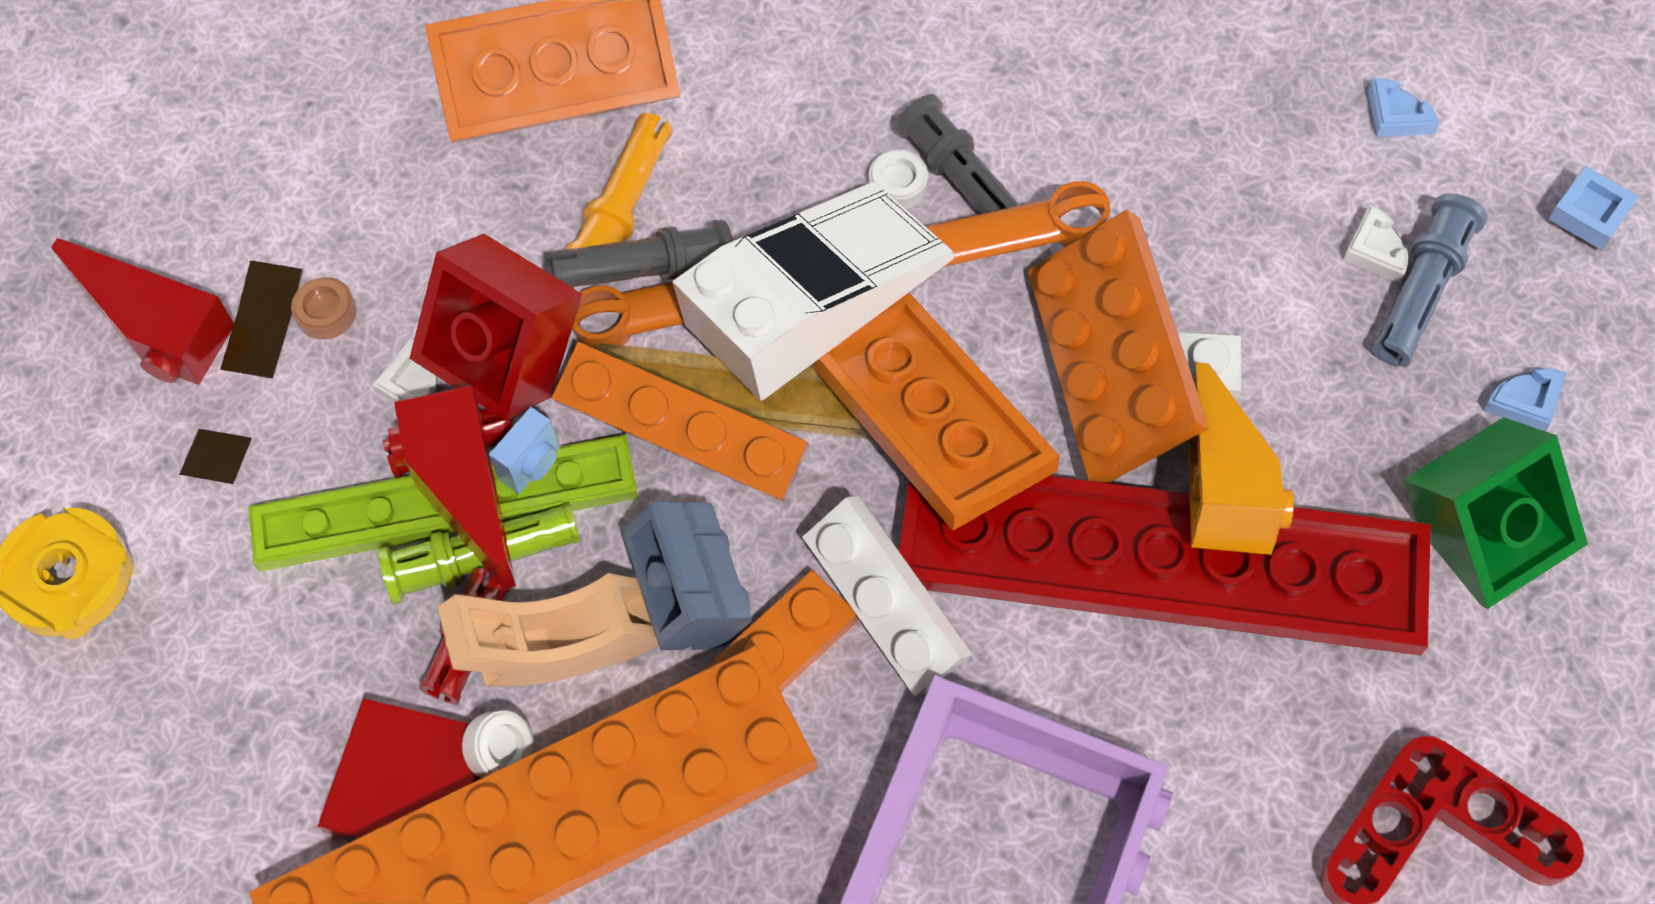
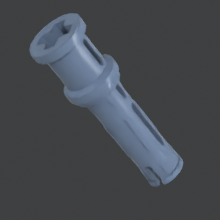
M1446 193L1439 195L1435 199L1431 210L1433 219L1426 234L1420 235L1412 246L1414 264L1411 272L1395 300L1383 329L1372 346V353L1377 359L1395 367H1398L1399 364L1407 367L1411 363L1417 344L1435 311L1450 277H1454L1465 268L1468 261L1466 249L1473 235L1479 233L1487 222L1485 209L1478 202L1467 196Z

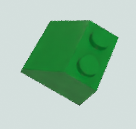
M1503 417L1403 479L1417 523L1431 524L1430 544L1478 603L1486 609H1489L1588 545L1558 437L1549 432Z

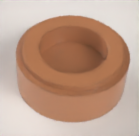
M321 277L306 282L297 290L292 299L291 311L297 325L304 334L314 339L326 340L335 338L350 328L356 317V304L350 290L344 283L334 278Z

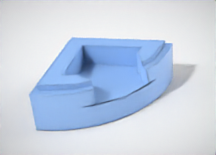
M1371 78L1367 90L1376 137L1435 134L1439 122L1435 111L1427 101L1424 100L1421 103L1416 97L1400 89L1401 84L1396 81Z
M1540 368L1534 369L1532 373L1522 374L1504 381L1495 389L1483 411L1546 431L1551 425L1566 372Z

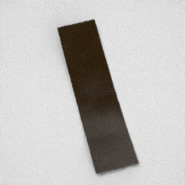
M250 260L237 315L220 370L273 379L292 314V299L297 292L302 269ZM199 428L179 475L233 484L252 437Z

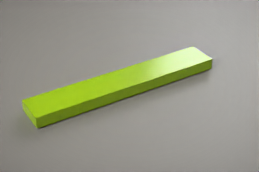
M627 434L560 447L557 450L556 460L549 472L538 481L532 480L519 495L499 481L492 464L503 522L547 511L566 503H570L572 511L639 499ZM411 475L248 506L253 564L259 572L427 540L431 538L432 533L439 531L442 534L447 532L449 535L456 534L419 491Z

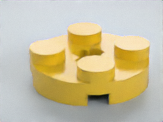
M63 508L67 513L55 514L47 518L40 513L26 519L13 529L0 546V607L18 625L31 633L45 637L60 636L64 639H77L84 636L91 627L98 625L116 609L126 593L129 580L134 574L135 565L128 554L124 540L103 517L82 508ZM68 559H75L77 563L74 566L75 573L66 582L52 585L55 578L49 572L51 567L59 561L66 566Z

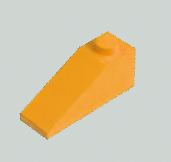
M1196 362L1192 378L1209 429L1187 440L1192 547L1272 555L1279 529H1289L1294 508L1292 489L1283 488L1281 461L1210 364Z

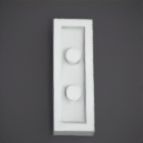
M859 495L846 497L803 536L805 542L914 697L929 690L934 675L942 678L946 677L972 655Z

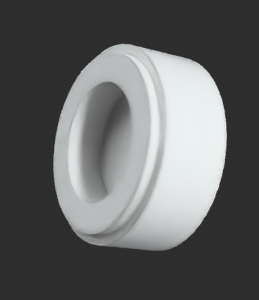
M890 150L879 155L871 164L869 183L876 182L900 205L907 209L918 204L925 196L928 186V170L924 161L916 154L906 150Z
M496 711L479 715L468 725L462 742L465 762L469 769L480 778H484L533 754L534 749L533 736L528 724L522 717L511 711Z

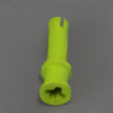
M570 503L530 516L527 515L503 522L511 561L556 547L580 542ZM441 531L432 533L428 542L393 552L388 547L377 549L381 572L393 605L402 603L406 594L443 584L447 589L457 587V583L462 582V575L471 573L473 568H485L458 536L450 538L448 532L444 534Z

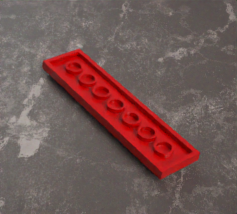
M1048 476L959 528L952 530L910 480L908 483L899 552L927 591L1419 656L1428 648L1431 524L1294 507L1291 525L1289 529H1279L1272 555L1193 548L1191 544L1190 500L1188 493Z

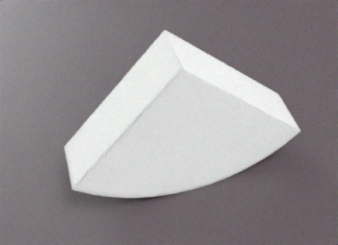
M1369 205L1343 260L1400 284L1408 265V251L1392 227L1394 222L1391 218L1376 207Z
M412 339L406 343L373 384L376 393L393 404L396 401L435 393L436 383V393H438L437 376L409 359L414 342Z

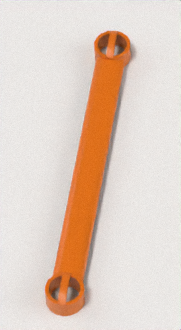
M1072 181L1059 187L1053 193L1051 199L925 227L954 251V259L944 266L946 267L1056 242L1061 243L1063 246H1068L1110 219V200L1105 191L1096 184L1086 181ZM1086 206H1093L1102 216L1095 224L1082 228L1066 225L1060 220L1064 214L1071 210ZM668 282L623 293L609 286H593L583 290L572 328L578 342L603 353H610L626 344L631 335L685 323L673 283ZM615 312L622 315L619 323L613 329L604 333L592 334L581 328V321L596 313Z

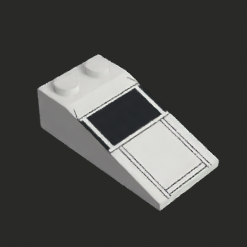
M873 181L721 246L673 280L672 283L685 326L762 402L954 259V251Z

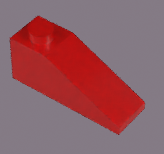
M57 238L51 246L52 250L72 278L142 360L140 366L147 373L164 382L174 383L178 377L200 385L234 325L219 297Z
M472 385L394 402L398 426L388 428L387 432L396 467L407 464L419 491L503 589L515 587L516 582L491 459L489 457L482 414Z

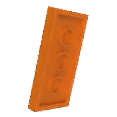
M547 0L424 24L448 133L452 143L676 99L681 96L661 0Z
M1125 209L1028 270L1089 481L1110 483L1209 429L1140 217Z
M910 292L811 364L813 369L952 530L959 528L1058 470L1060 455Z

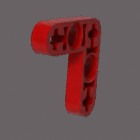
M1420 736L1410 740L1395 756L1324 863L1320 874L1321 887L1326 898L1332 904H1376L1388 892L1435 818L1528 881L1541 886H1553L1571 877L1582 865L1584 846L1578 832L1518 789L1446 741L1433 736ZM1426 756L1431 757L1438 763L1434 773L1440 779L1434 777L1430 779L1415 798L1403 792L1418 771V766L1413 761L1420 762ZM1391 782L1396 786L1397 789H1394L1390 786ZM1477 793L1487 794L1499 802L1504 817L1501 826L1485 828L1475 822L1468 810L1470 796ZM1421 804H1424V805L1427 806L1426 811L1423 809V807L1421 806ZM1382 806L1393 807L1399 810L1408 822L1409 832L1406 839L1389 841L1381 837L1373 825L1372 816L1374 810ZM1523 817L1529 824L1520 831L1523 835L1511 845L1504 838L1519 825L1520 819ZM1358 836L1363 844L1355 842V837ZM1547 837L1553 839L1558 844L1555 849V855L1563 862L1555 860L1549 866L1542 865L1537 860L1540 855V848L1533 842L1540 843ZM1368 848L1371 852L1380 855L1371 864L1364 876V881L1372 889L1370 891L1367 888L1361 887L1353 894L1343 887L1346 875L1338 867L1340 865L1349 870L1360 860ZM1383 857L1391 859V864L1389 865Z

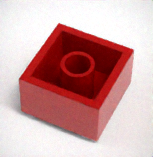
M485 233L436 252L409 359L455 389L472 385L477 402L507 421L525 412L530 407H534L552 397L582 293Z

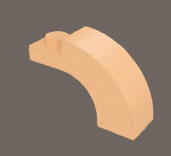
M607 573L583 588L545 600L505 602L455 594L437 606L452 668L482 672L485 686L514 687L565 680L627 661L659 646L637 578Z

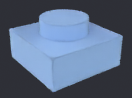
M1585 166L1559 201L1549 220L1598 249L1603 250L1639 196Z
M530 407L489 453L499 481L518 495L532 480L538 481L543 478L556 460L557 450L560 447L551 420Z

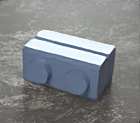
M657 501L645 508L622 530V535L660 650H685L689 647L692 650L716 649L723 646L752 622L748 593L740 585L729 553L730 544L728 536L720 529L712 503L688 502L682 505L681 502Z

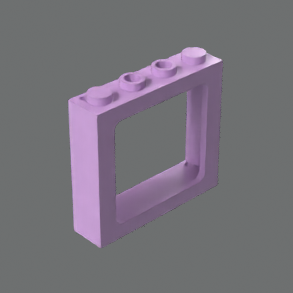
M934 675L840 904H877L939 748L944 741L952 738L1115 802L1119 809V816L1087 904H1120L1124 891L1137 896L1151 855L1139 851L1147 827L1160 831L1173 796V792L1161 788L1169 766Z

